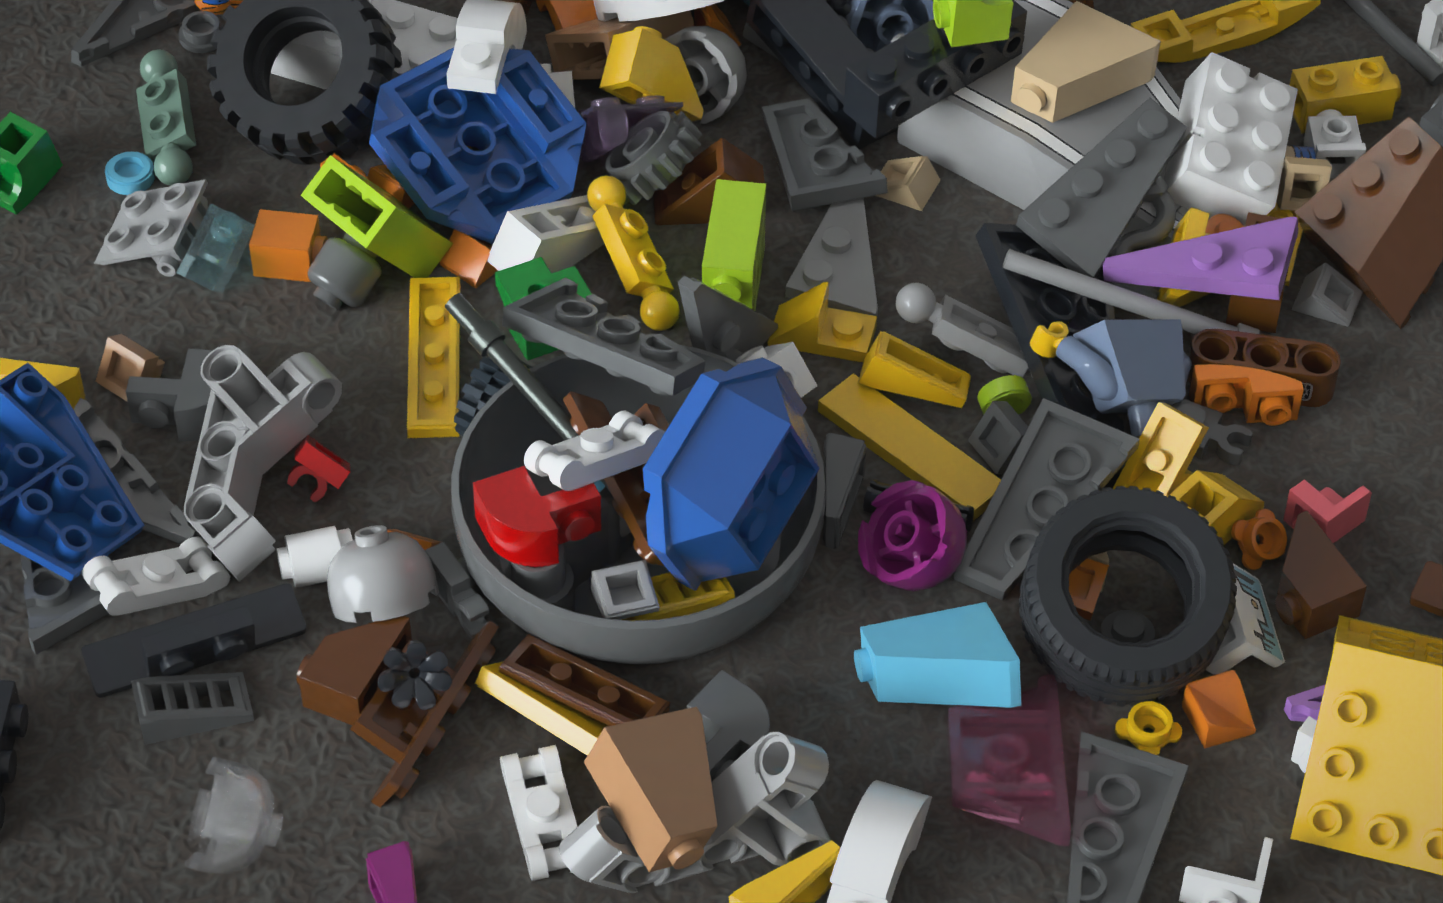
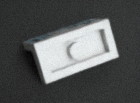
M1233 564V573H1235L1237 580L1235 583L1237 594L1235 596L1236 607L1234 615L1217 654L1206 670L1212 674L1223 673L1250 655L1273 668L1279 667L1285 663L1261 583L1257 577Z

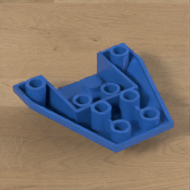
M26 363L0 380V543L72 581L82 574V570L88 561L98 556H108L139 534L145 525L66 397L33 366Z

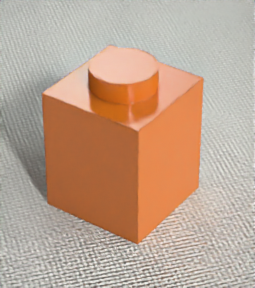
M260 209L249 243L253 276L311 282L307 274L308 269L328 240L327 236H321L318 215Z

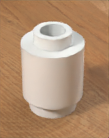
M334 525L284 536L286 547L276 548L282 580L293 578L295 588L327 582V574L332 559L343 545L353 540L350 529L336 530Z

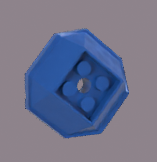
M453 47L380 85L369 144L426 219L493 244L507 211L571 198L587 123L529 50L509 49L496 94L449 89L447 86V71L454 51ZM467 146L476 147L480 151L471 150Z
M763 357L740 363L726 372L716 369L701 373L643 467L644 491L650 493L646 513L648 546L677 582L694 591L704 581L759 570L820 469L802 420V416L807 409L806 405L783 368Z

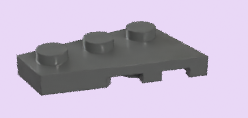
M809 98L762 107L764 125L792 211L888 193L887 178L878 169L872 170L864 162V154L855 145L849 147L839 137L838 128Z

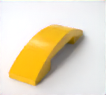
M1241 0L1183 20L1179 19L1174 10H1170L1133 22L1131 27L1161 41L1157 61L1186 62L1206 57L1211 52L1218 54L1266 40L1308 15L1321 4V0Z

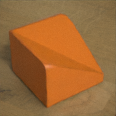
M1235 670L1195 680L1185 685L1182 708L1204 748L1255 734L1254 722L1241 681Z

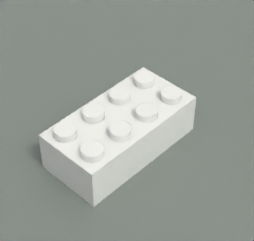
M368 0L380 12L382 18L390 25L396 36L393 44L401 51L402 65L400 68H394V70L399 75L455 47L458 18L396 0ZM314 31L300 35L280 51L273 63L271 74L327 89L335 79L341 64L342 45L339 36L329 31Z

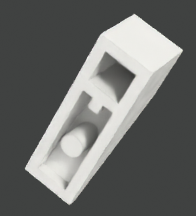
M587 195L507 211L489 252L488 262L500 271L542 257L551 273L575 265L605 244L592 217L596 211L589 205Z

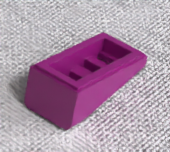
M402 841L367 853L368 884L375 902L417 903L413 855L409 842Z

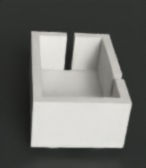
M1211 52L1185 80L1177 119L1187 129L1182 142L1167 164L1164 180L1169 187L1167 191L1175 204L1187 209L1192 207L1210 213L1209 218L1217 214H1228L1238 219L1245 227L1248 212L1267 215L1275 208L1298 89L1260 72L1254 78L1249 77L1250 68Z

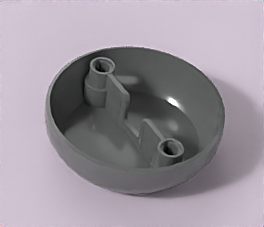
M680 345L705 360L704 373L716 369L726 372L739 364L726 357L702 349ZM565 354L529 369L569 414L570 412L563 398L570 391L602 401L611 418L616 413L624 410L635 414L645 403L658 406L669 425L694 386L692 385L673 396L660 395L651 391L649 386L630 378L613 376L606 371V368L586 360L569 358ZM511 381L496 392L478 411L463 435L456 452L451 476L452 517L460 551L471 576L484 595L505 616L527 633L561 650L583 658L628 665L661 664L701 655L740 638L761 624L786 601L798 586L813 560L823 525L826 500L823 460L817 440L802 416L820 469L759 570L726 577L734 589L735 598L716 607L690 615L660 620L628 621L605 619L593 597L591 590L592 571L643 560L634 548L633 541L635 539L626 521L615 511L612 505L613 496L606 486L599 492L601 495V531L589 534L578 541H568L559 544L558 564L543 567L519 565L501 557L487 542L475 518L473 482L525 466V453L530 445L538 440H543L551 445L564 441ZM526 468L540 496L562 490L550 481L549 476L541 477ZM647 563L650 577L669 573L665 566Z

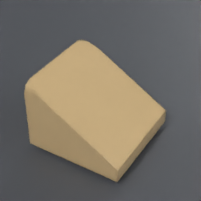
M928 156L888 160L881 171L887 178L888 193L875 196L922 211L939 184L940 178Z

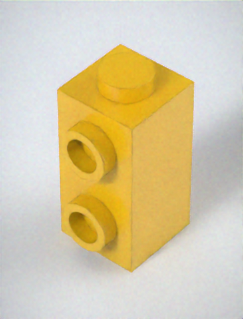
M1383 56L1292 69L1289 84L1298 89L1293 116L1301 133H1305L1308 116H1317L1320 112L1329 109L1337 110L1343 116H1356L1358 125L1392 120L1395 103L1401 98L1399 78L1396 74H1391Z

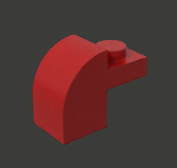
M525 466L473 482L475 518L492 549L510 562L530 567L558 564L559 544L568 541H578L589 534L601 531V495L594 483L572 491L562 489L540 496Z

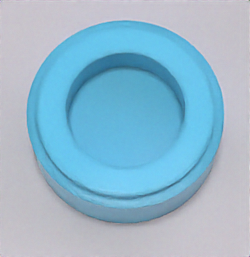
M140 152L120 153L112 157L105 166L107 185L118 194L129 195L136 191H145L155 180L152 160Z

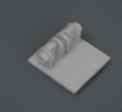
M207 180L184 184L176 183L169 187L149 191L140 190L127 195L121 204V209L109 233L104 238V244L94 264L108 265L152 257L157 263V270L162 275L171 277L175 275L176 271L181 272L188 256L186 250L191 251L193 249L195 240L200 234V228L210 211L208 201L203 196L208 184Z

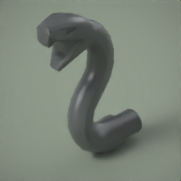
M1161 175L1156 183L1152 185L1143 201L1152 203L1155 207V220L1148 227L1134 230L1121 236L1119 243L1109 257L1130 253L1158 244L1173 229L1176 219L1175 203L1167 191L1169 187ZM1112 282L1113 285L1154 299L1160 293L1151 286Z

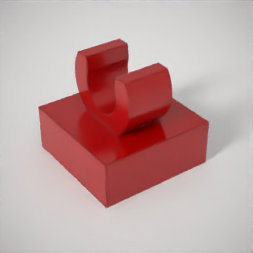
M307 435L295 450V460L299 463L291 468L287 484L293 487L300 476L304 474L313 475L318 483L312 490L310 499L317 502L325 495L327 482L339 489L350 473V463Z

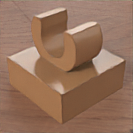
M123 334L109 336L95 382L127 401L126 388L129 376L160 378L165 362Z

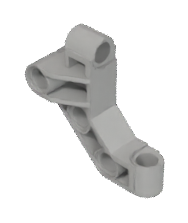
M234 345L217 347L205 357L201 365L200 374L211 388L184 503V515L187 521L209 544L207 547L239 582L276 550L273 547V544L276 542L275 539L254 517L262 475L318 427V423L333 411L332 408L338 403L342 394V382L314 355L308 352L294 354L267 377Z
M770 732L765 736L763 735L711 782L718 826L704 846L703 856L686 868L674 869L671 866L648 872L611 807L606 805L599 807L560 843V856L569 870L578 878L627 893L638 892L636 887L654 882L656 887L714 869L712 864L730 859L732 864L761 855L772 864L782 866L831 841L814 802L810 800L811 796L817 792L827 777L829 769L827 753L816 744L780 732Z

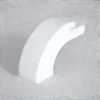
M466 0L456 23L457 40L447 71V86L449 89L496 94L509 49L522 50L527 33L526 17L520 3L497 0Z
M879 780L872 782L854 813L840 848L829 881L833 884L827 903H891L903 866L913 850L915 851L918 845L932 796Z

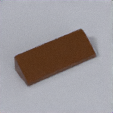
M530 634L521 641L499 666L500 673L608 726L661 715L670 711L671 702Z

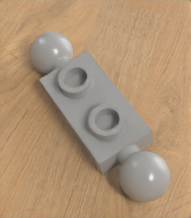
M922 283L907 284L898 292L896 297L898 314L910 323H921L926 320L932 322V335L938 337L947 347L957 351L964 350L984 360L991 369L1000 373H1010L1023 378L1027 370L1030 371L1013 328L947 295L944 296L941 303H938L933 291Z

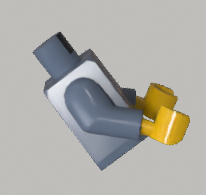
M1181 319L1103 320L1068 337L1069 330L1067 325L1056 321L1051 323L1048 329L1043 325L1037 326L1030 340V346L1035 353L1046 358L1057 356L1077 372L1091 392L1095 407L1100 413H1127L1131 435L1140 438L1158 402L1173 405L1182 401L1186 395L1185 385L1192 361L1183 351Z

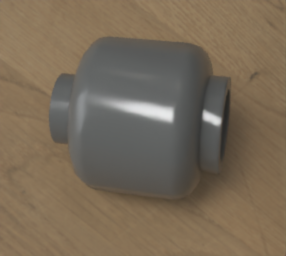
M345 233L342 239L338 237L329 238L307 272L309 280L317 286L313 296L337 311L343 303L351 307L360 306L364 303L382 273V268L376 261L378 255L366 249L348 233Z

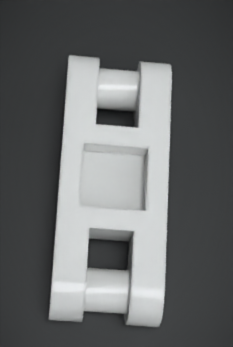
M624 410L616 413L609 425L584 430L581 435L554 445L543 440L532 443L525 453L524 464L528 470L541 477L549 476L550 481L565 491H572L645 464L665 431L652 424L643 426L642 420L639 417Z
M199 536L185 540L177 548L113 561L107 556H98L88 561L82 570V576L90 588L101 592L100 602L112 616L206 597L226 587L230 581V575L221 562L211 559L212 551L207 547L208 545L204 539ZM193 569V573L186 574V572Z
M556 745L539 748V754L519 758L518 754L515 753L500 757L501 769L531 881L549 878L548 872L568 868L560 856L559 846L543 849L542 844L558 840L563 841L577 828ZM544 776L545 785L526 789L524 780Z

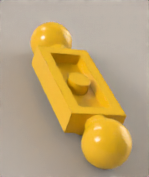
M600 176L590 184L587 191L589 205L596 211L592 215L626 292L643 297L640 305V317L643 323L655 331L667 330L677 322L680 309L677 300L670 294L674 288L665 271L666 264L652 243L647 232L648 225L639 212L623 208L626 201V189L623 183L613 176Z

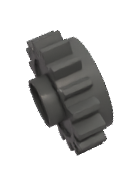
M658 111L646 116L633 125L611 149L606 159V173L609 176L616 177L623 183L626 189L624 205L629 201L632 205H636L642 197L649 200L655 191L667 188L668 185L682 174L685 164L694 159L691 152L701 146L698 139L702 136V133L682 111L677 115L673 111L670 113Z

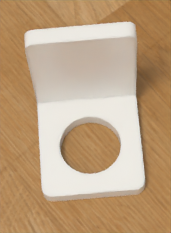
M1264 837L1255 881L1187 866L1185 868L1179 901L1185 903H1259L1273 839Z

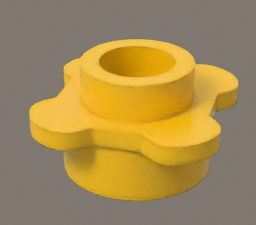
M1144 701L1131 708L1128 718H1121L1116 722L1115 733L1120 739L1131 742L1137 749L1159 756L1161 748L1168 743H1176L1181 739L1182 727L1179 723L1173 722L1171 712L1164 705L1154 701ZM1151 728L1154 732H1145L1144 729Z

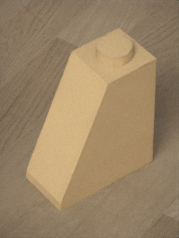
M1076 1L1015 66L1011 103L1054 123L1150 82L1155 76L1161 41Z

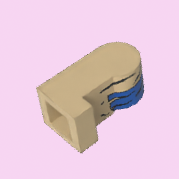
M1287 145L1276 199L1280 210H1298L1329 184L1332 166L1326 159H1316L1313 147Z

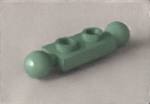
M156 49L148 52L141 60L140 73L147 83L137 88L136 93L145 155L154 163L156 177L162 183L171 186L176 183H185L190 178L193 163L185 151L196 146V138L187 80L178 71V64L174 56L165 50Z

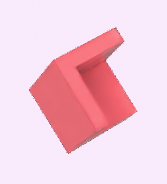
M1304 479L1289 490L1283 521L1294 529L1298 514L1308 511L1332 543H1335L1365 521L1372 492L1365 486H1361L1347 497L1342 498L1329 487L1318 491Z

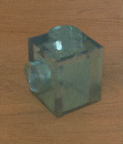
M210 203L176 273L212 291L223 293L241 259L255 225L230 211Z

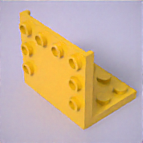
M1339 615L1330 667L1290 839L1443 875V639Z

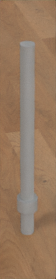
M1011 249L1008 250L1002 267L1004 269L1149 319H1181L1182 330L1197 334L1205 329H1224L1259 334V329L1239 323L1235 327Z

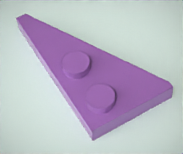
M1286 217L1107 257L1103 264L1104 281L1279 300L1298 235V217Z

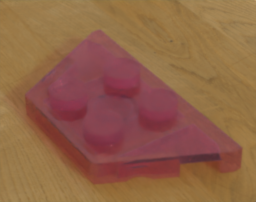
M1049 674L1041 676L1038 679V687L1022 692V706L1006 708L958 705L949 708L947 733L952 806L1053 844L1069 846L1071 826L1055 676Z

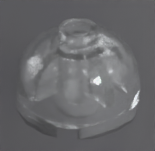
M213 757L205 772L206 774L214 775L211 791L199 789L187 841L189 843L200 836L198 852L193 853L185 861V867L208 873L232 874L244 871L254 864L265 845L276 846L282 827L283 814L273 812V791L268 781L255 769L238 762Z

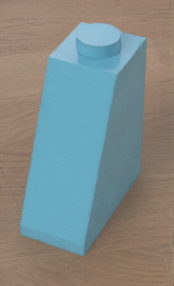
M987 602L860 627L861 649L854 650L855 668L860 682L868 681L878 702L1006 708L1022 706L1020 659Z

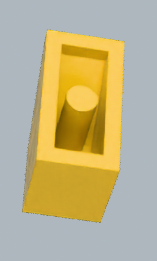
M644 26L635 27L632 31L613 35L599 88L649 114L658 111H667L668 113L673 111L677 115L682 111L691 121L702 119L704 110L679 47L662 39V34L659 31Z

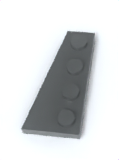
M1081 731L1067 903L1141 902L1184 786L1189 765Z

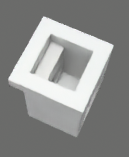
M1333 109L1324 110L1317 116H1308L1303 141L1304 146L1314 148L1316 159L1345 157L1346 164H1331L1332 170L1329 181L1331 182L1366 152L1365 143L1361 141L1356 116H1343L1339 111Z

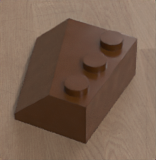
M1409 116L1295 211L1306 238L1363 291L1400 329L1411 318L1409 312L1420 295H1426L1435 281L1434 274L1443 261V148Z

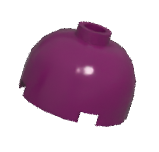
M914 480L893 484L880 493L871 504L877 509L871 515L869 523L862 520L858 531V553L864 568L887 585L913 592L936 587L950 578L961 564L967 548V530L959 508L938 489Z

